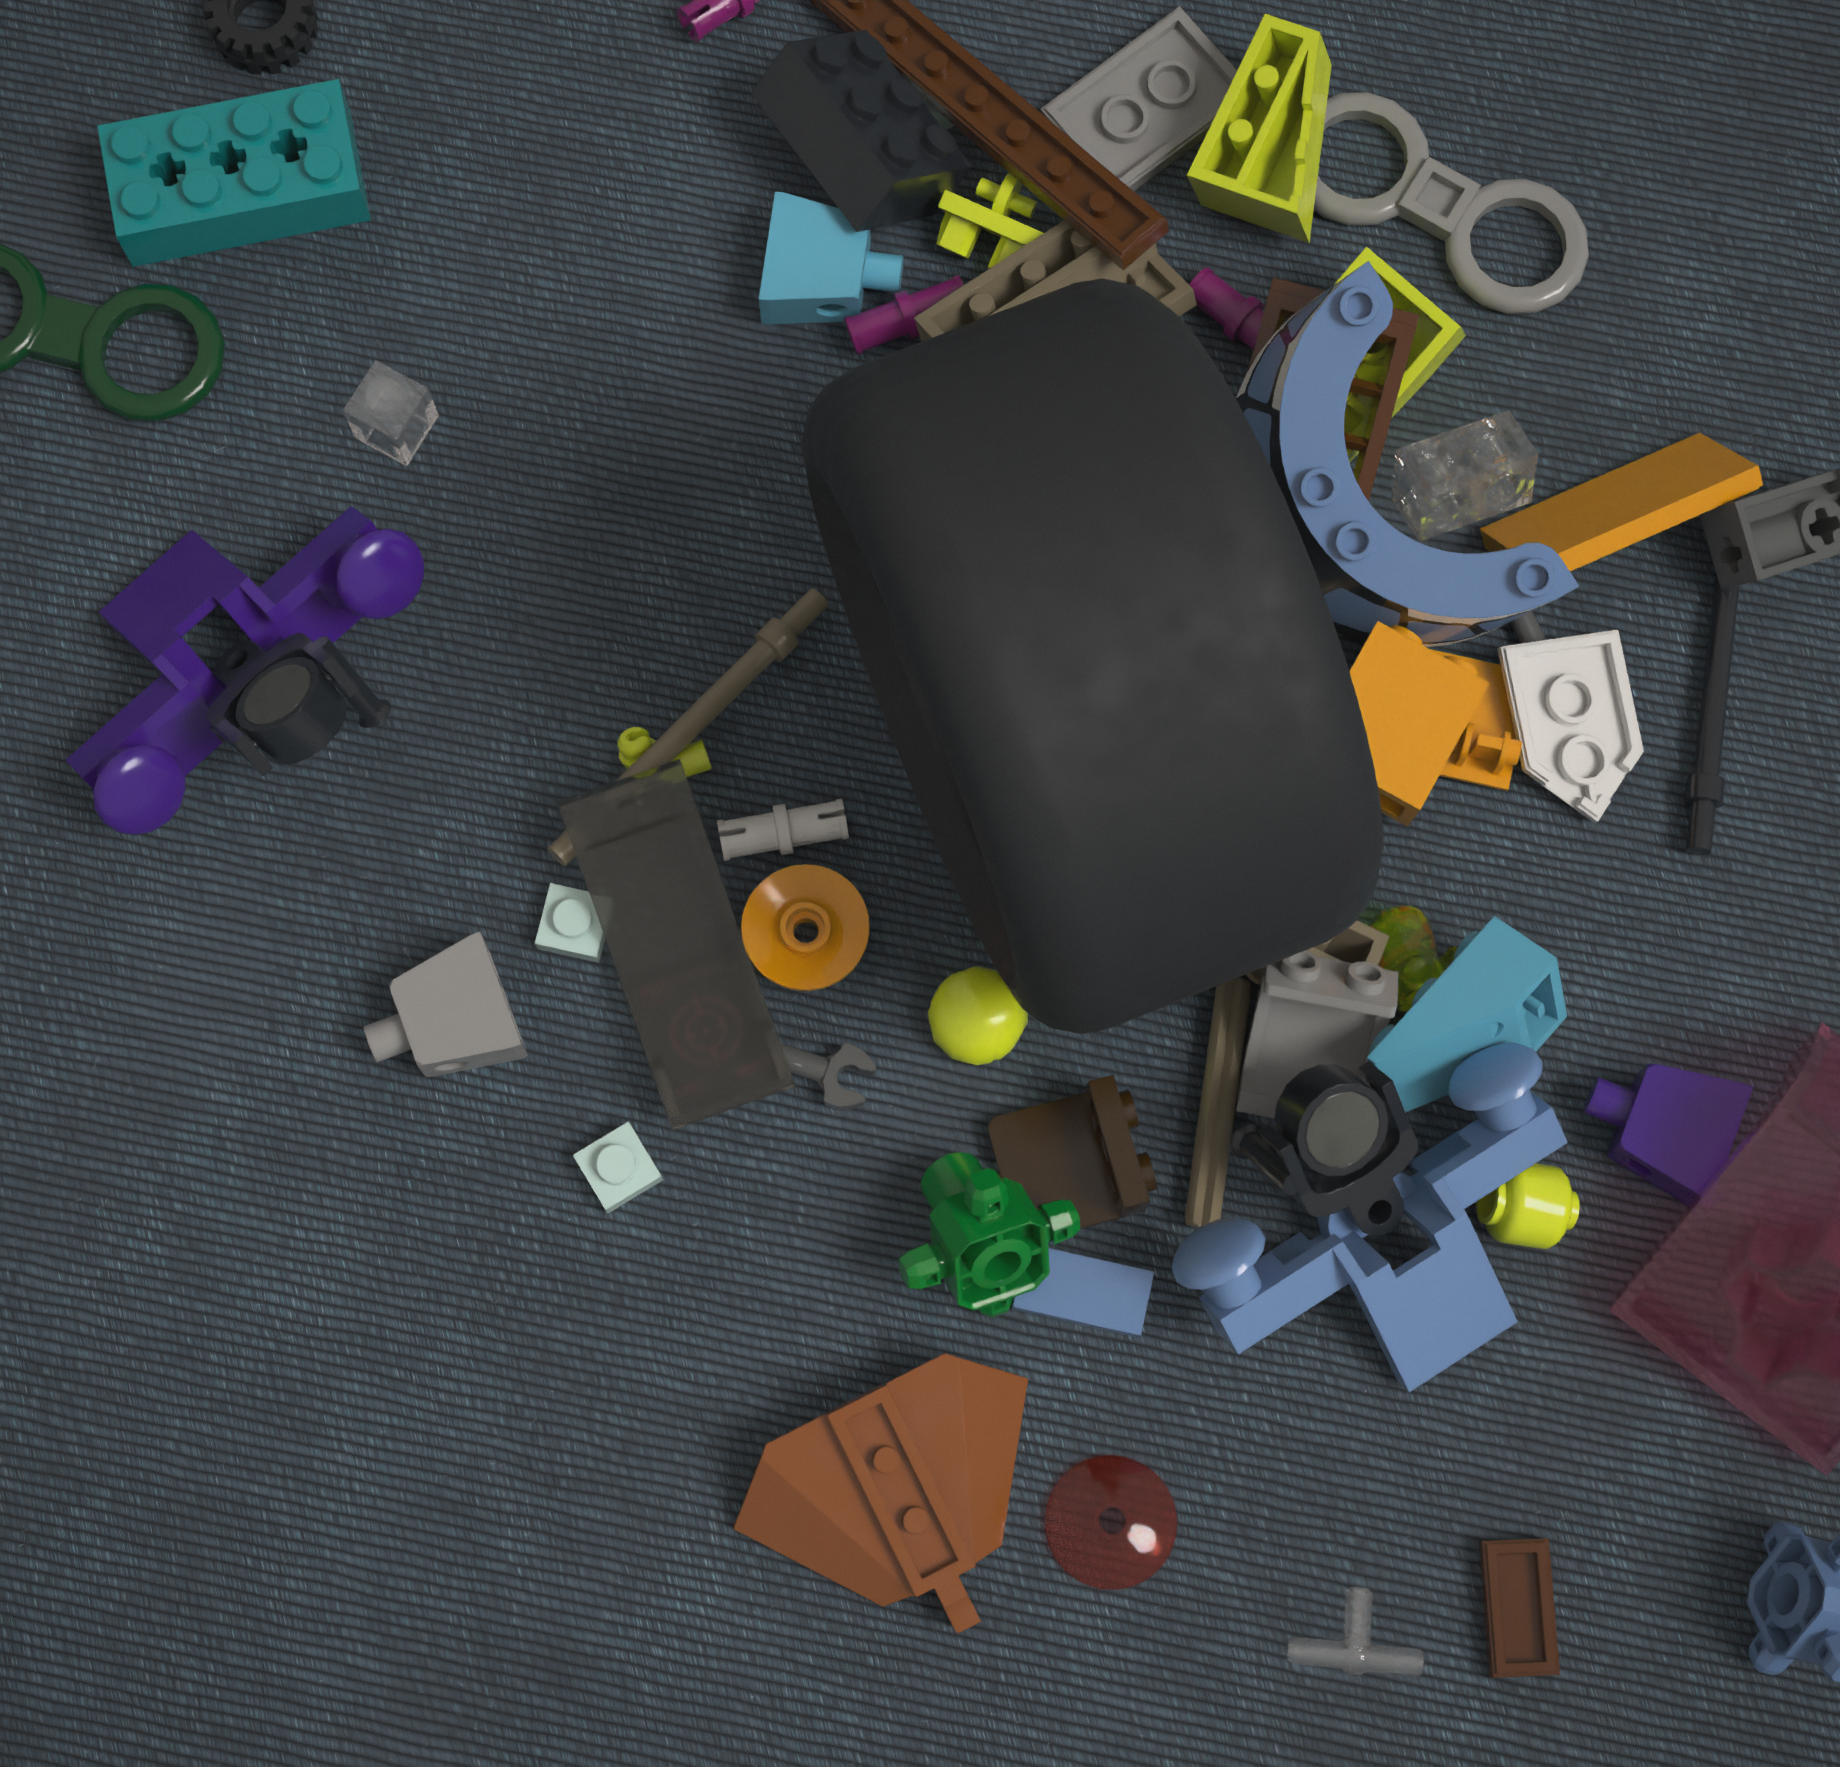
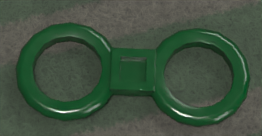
M0 243V272L11 276L20 287L23 297L19 321L12 333L0 341V373L12 369L27 356L31 359L79 370L82 372L86 388L104 408L129 420L160 422L185 414L209 395L222 372L225 342L216 316L197 296L173 285L142 284L117 292L99 307L48 295L43 275L23 253ZM148 311L169 312L186 320L195 330L198 339L197 359L188 376L175 387L156 394H138L118 386L111 379L105 364L107 344L115 330L125 321Z

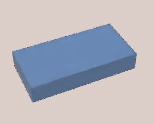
M1049 1248L1050 1274L1035 1290L1014 1298L1012 1310L1140 1338L1154 1272Z

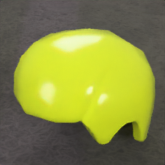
M974 966L951 974L940 984L933 995L928 1011V1019L934 1042L954 1060L978 1066L989 1064L994 1060H1000L1011 1052L1028 1023V1013L1019 1005L997 970Z

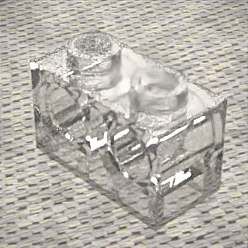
M1508 410L1396 449L1392 500L1418 541L1421 542L1531 503L1538 452Z

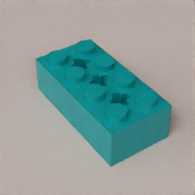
M339 79L97 126L116 238L132 267L371 221L351 111Z

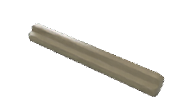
M1239 977L1216 986L1184 1217L1186 1225L1196 1229L1221 1218L1252 990L1250 981Z

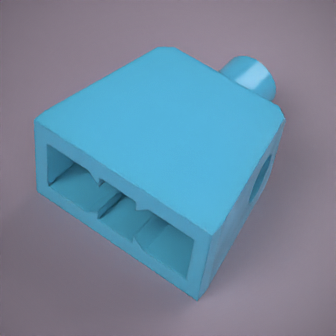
M775 191L759 293L761 323L844 322V317H851L861 313L864 288L900 292L904 256L871 252V229L856 232L839 208Z

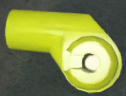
M642 727L628 728L618 738L619 759L626 769L656 741L650 738L648 731ZM703 740L690 743L650 783L663 786L711 770L712 766Z

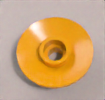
M802 864L789 866L766 877L758 884L748 898L741 921L744 948L755 968L771 982L797 991L819 990L841 981L858 965L866 950L869 939L868 911L858 890L841 874L818 865ZM802 923H811L819 931L817 937L809 943L800 942L794 936L795 929Z

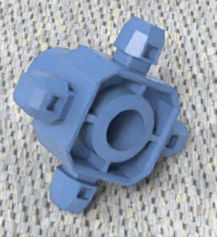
M1783 1521L1776 1522L1770 1527L1764 1537L1768 1557L1752 1576L1749 1584L1747 1605L1759 1629L1757 1636L1749 1646V1658L1756 1670L1769 1675L1782 1673L1794 1660L1819 1665L1827 1678L1840 1683V1534L1832 1542L1805 1536L1802 1529L1795 1524Z

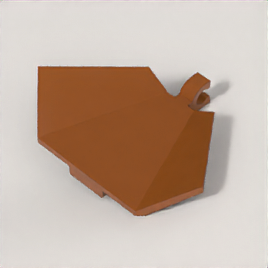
M944 1352L765 1443L733 1529L883 1607L913 1595L918 1597L935 1589L944 1611L957 1634L976 1625L981 1620L959 1575L976 1567L975 1563L1002 1546L1028 1378Z

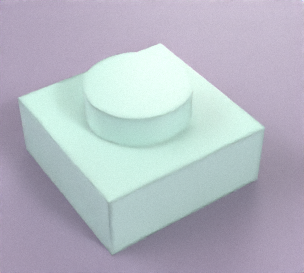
M550 883L535 940L537 949L599 963L615 903L612 896Z
M629 1121L573 1155L607 1213L663 1181L661 1174Z

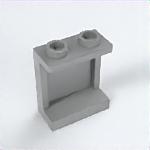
M1306 950L1265 966L1240 1071L1236 1111L1275 1118L1277 1101L1285 1086L1301 1071L1318 1064H1337L1350 1070L1365 1082L1358 1067L1368 1062L1367 1057L1369 1056L1370 1047L1374 1039L1382 1029L1388 1026L1390 1018L1395 1016L1398 1001V972L1383 969L1370 962L1348 963L1322 958Z

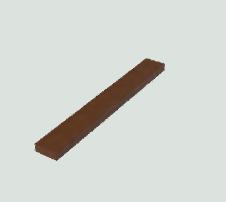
M809 0L846 33L867 30L871 36L884 46L887 57L904 79L919 91L921 97L1123 271L1169 232L1167 219L908 0Z

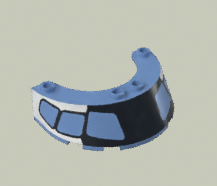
M1367 261L1292 315L1272 335L1247 372L1236 401L1257 438L1283 493L1316 573L1336 632L1365 642L1375 624L1379 621L1388 627L1399 625L1409 629L1422 640V645L1426 648L1450 645L1493 631L1560 598L1579 587L1561 557L1549 546L1539 542H1526L1513 548L1485 553H1457L1436 549L1419 543L1399 532L1386 522L1364 496L1355 479L1346 451L1344 435L1346 402L1358 366L1377 337L1388 327L1393 314V302L1390 294L1370 262Z

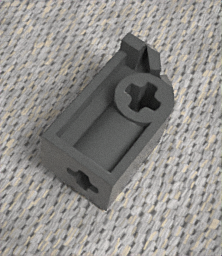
M1840 468L1739 498L1700 514L1721 589L1766 579L1840 553Z

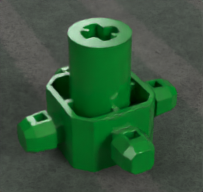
M964 1152L948 1154L929 1166L921 1180L920 1188L932 1209V1212L929 1214L932 1245L929 1246L928 1243H924L906 1251L898 1259L899 1271L905 1285L910 1289H923L941 1284V1279H944L958 1305L974 1311L979 1309L984 1316L993 1318L1007 1313L1014 1301V1297L1035 1290L1050 1274L1048 1242L1050 1245H1055L1073 1237L1080 1230V1217L1071 1200H1055L1039 1204L1038 1209H1036L1020 1183L1008 1178H1001L994 1169H983L978 1159L972 1154Z

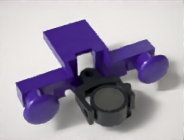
M350 506L263 585L258 587L247 575L191 530L104 606L98 613L161 675L66 759V762L93 789L94 809L102 823L118 833L140 835L153 832L169 822L181 806L186 791L185 776L223 743L210 729L212 726L264 776L273 767L258 749L270 761L283 765L295 764L310 758L328 745L339 732L346 718L347 704L342 695L359 714L358 723L361 727L371 728L381 723L391 710L390 702L385 699L379 700L333 643L362 617L375 620L392 617L409 606L419 593L424 579V559L416 542L404 532L392 529L378 530L371 520ZM219 604L250 641H242L235 644L220 657L216 664V677L184 641L182 636ZM240 727L250 737V740H248V738L241 731H239Z

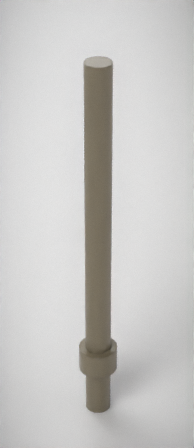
M811 588L780 619L771 618L754 635L756 643L547 848L549 853L561 865L566 866L774 660L781 662L799 645L797 637L829 606L826 599L817 590Z

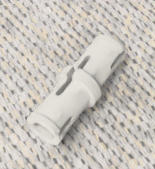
M842 798L836 799L833 802L786 810L785 804L772 806L773 812L725 821L723 819L717 820L724 861L734 857L779 849L782 856L793 854V847L836 839H849Z

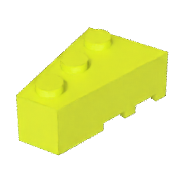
M1264 14L1187 173V177L1201 206L1310 243L1332 67L1319 31Z

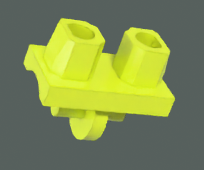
M1010 173L1006 175L1001 185L983 177L981 178L975 194L994 202L992 209L945 190L938 205L945 212V215L941 222L936 244L943 249L969 259L981 229L1001 237L988 265V268H991L1044 234L1009 218L1011 211L1031 218L1036 210L1038 201L1019 194L1022 183Z

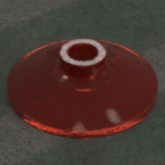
M1098 1456L1078 1463L1057 1482L1046 1506L1045 1533L1053 1556L1070 1576L1093 1588L1120 1590L1144 1582L1154 1575L1165 1563L1172 1551L1176 1538L1177 1513L1168 1488L1150 1468L1136 1460L1123 1456ZM1114 1508L1123 1514L1125 1525L1121 1532L1109 1534L1101 1528L1100 1515L1106 1509Z

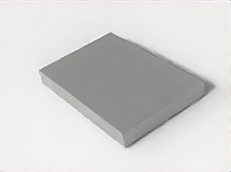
M1179 6L1042 107L1040 113L1130 189L1135 191L1205 138L1237 70Z

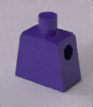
M1647 1064L1637 1073L1631 1089L1597 1077L1588 1094L1583 1113L1617 1126L1607 1152V1156L1611 1160L1688 1207L1699 1210L1713 1200L1753 1087L1745 1083L1659 1064Z

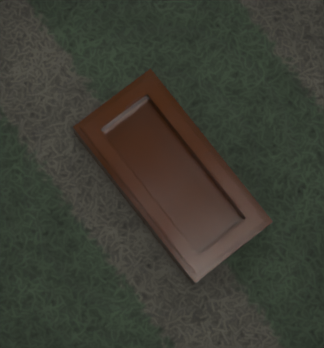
M1549 1538L1479 1542L1489 1678L1560 1675Z

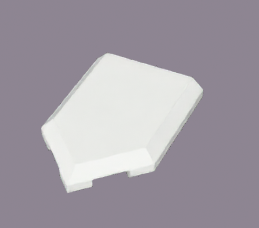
M1618 630L1499 647L1497 650L1516 740L1522 741L1520 752L1522 771L1593 823L1598 822L1610 804V799L1626 774L1633 769L1644 752Z

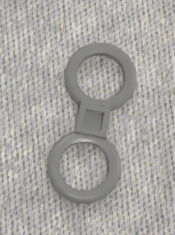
M1370 92L1339 93L1327 99L1324 131L1328 127L1344 120L1364 119L1379 124L1397 139L1404 153L1405 170L1402 178L1390 191L1374 198L1353 199L1335 193L1321 181L1318 175L1314 211L1320 216L1347 226L1378 225L1396 216L1405 219L1445 242L1446 263L1460 289L1481 306L1505 314L1540 312L1563 301L1579 284L1589 258L1587 229L1574 205L1552 187L1528 179L1496 180L1481 187L1480 184L1429 157L1428 141L1416 118L1394 100ZM1522 206L1539 212L1554 225L1561 238L1563 259L1560 267L1549 279L1533 286L1511 287L1494 281L1479 268L1471 253L1470 233L1473 226L1484 214L1500 207Z

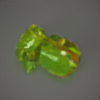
M1396 905L1379 912L1371 920L1369 926L1390 936L1378 965L1383 969L1398 972L1397 1007L1399 1010L1406 1012L1412 1008L1413 999L1420 987L1430 978L1436 977L1438 979L1454 961L1457 947H1449L1442 957H1438L1434 932L1425 913L1411 905Z

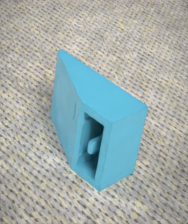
M1496 916L1480 932L1473 931L1464 938L1456 950L1454 961L1438 979L1436 977L1430 978L1420 987L1413 999L1412 1008L1396 1026L1390 1024L1382 1029L1370 1047L1367 1060L1393 1080L1405 1112L1449 1095V1080L1456 1067L1468 1056L1490 1045L1513 1042L1530 1047L1536 1052L1567 1017L1557 957Z

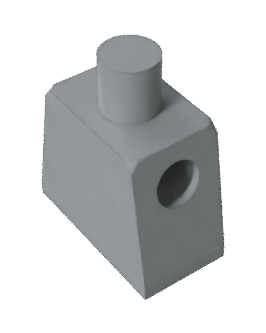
M481 932L464 938L393 979L389 983V988L398 1014L363 1026L376 1062L412 1050L418 1068L425 1077H434L519 1060L528 1056L489 947Z

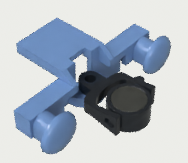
M1513 1042L1490 1045L1468 1056L1456 1067L1449 1080L1448 1093L1455 1106L1467 1111H1474L1478 1119L1415 1159L1414 1157L1418 1151V1140L1411 1128L1394 1082L1370 1061L1358 1067L1365 1082L1350 1070L1337 1064H1318L1301 1071L1285 1086L1277 1101L1274 1118L1277 1131L1270 1124L1262 1128L1255 1123H1248L1235 1131L1231 1140V1148L1236 1157L1249 1159L1285 1194L1293 1195L1296 1202L1313 1217H1317L1321 1234L1310 1241L1299 1232L1261 1256L1264 1251L1266 1238L1258 1225L1242 1218L1218 1219L1197 1228L1181 1242L1174 1254L1172 1272L1176 1282L1187 1289H1200L1203 1291L1204 1294L1199 1299L1216 1332L1237 1354L1245 1351L1339 1289L1350 1284L1397 1381L1408 1392H1411L1518 1322L1464 1209L1568 1143L1553 1108L1530 1091L1542 1074L1543 1061L1534 1049ZM1298 1158L1310 1169L1325 1176L1334 1177L1316 1183H1308ZM1407 1166L1415 1173L1411 1177L1403 1171ZM1404 1214L1426 1233L1432 1246L1393 1271L1389 1262L1374 1250L1363 1237L1367 1235L1382 1236L1391 1232L1399 1224Z

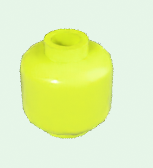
M1535 1163L1476 1201L1478 1219L1482 1224L1486 1225L1487 1231L1495 1241L1540 1249H1549L1560 1242L1566 1230H1571L1575 1226L1580 1209L1578 1195L1572 1191L1570 1181L1562 1169Z

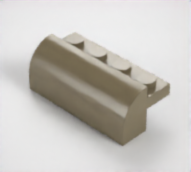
M1064 220L914 317L922 342L1073 283L1101 278L1139 286L1173 310L1178 316L1186 313L1197 304L1194 289L1158 254L1156 243L1123 271Z

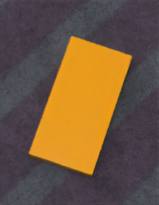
M1697 433L1482 527L1480 532L1484 547L1490 552L1513 548L1526 542H1539L1549 546L1561 557L1571 572L1755 491L1760 486H1763L1759 465L1709 437Z

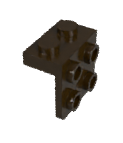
M1114 1075L1088 1081L1085 1093L993 1118L989 1123L988 1134L1000 1177L1020 1183L1036 1209H1038L1039 1204L1055 1200H1071L1080 1217V1229L1145 1212L1150 1202L1148 1192L1157 1190L1156 1179L1148 1153L1136 1154L1129 1130L1139 1127L1129 1089L1118 1092Z

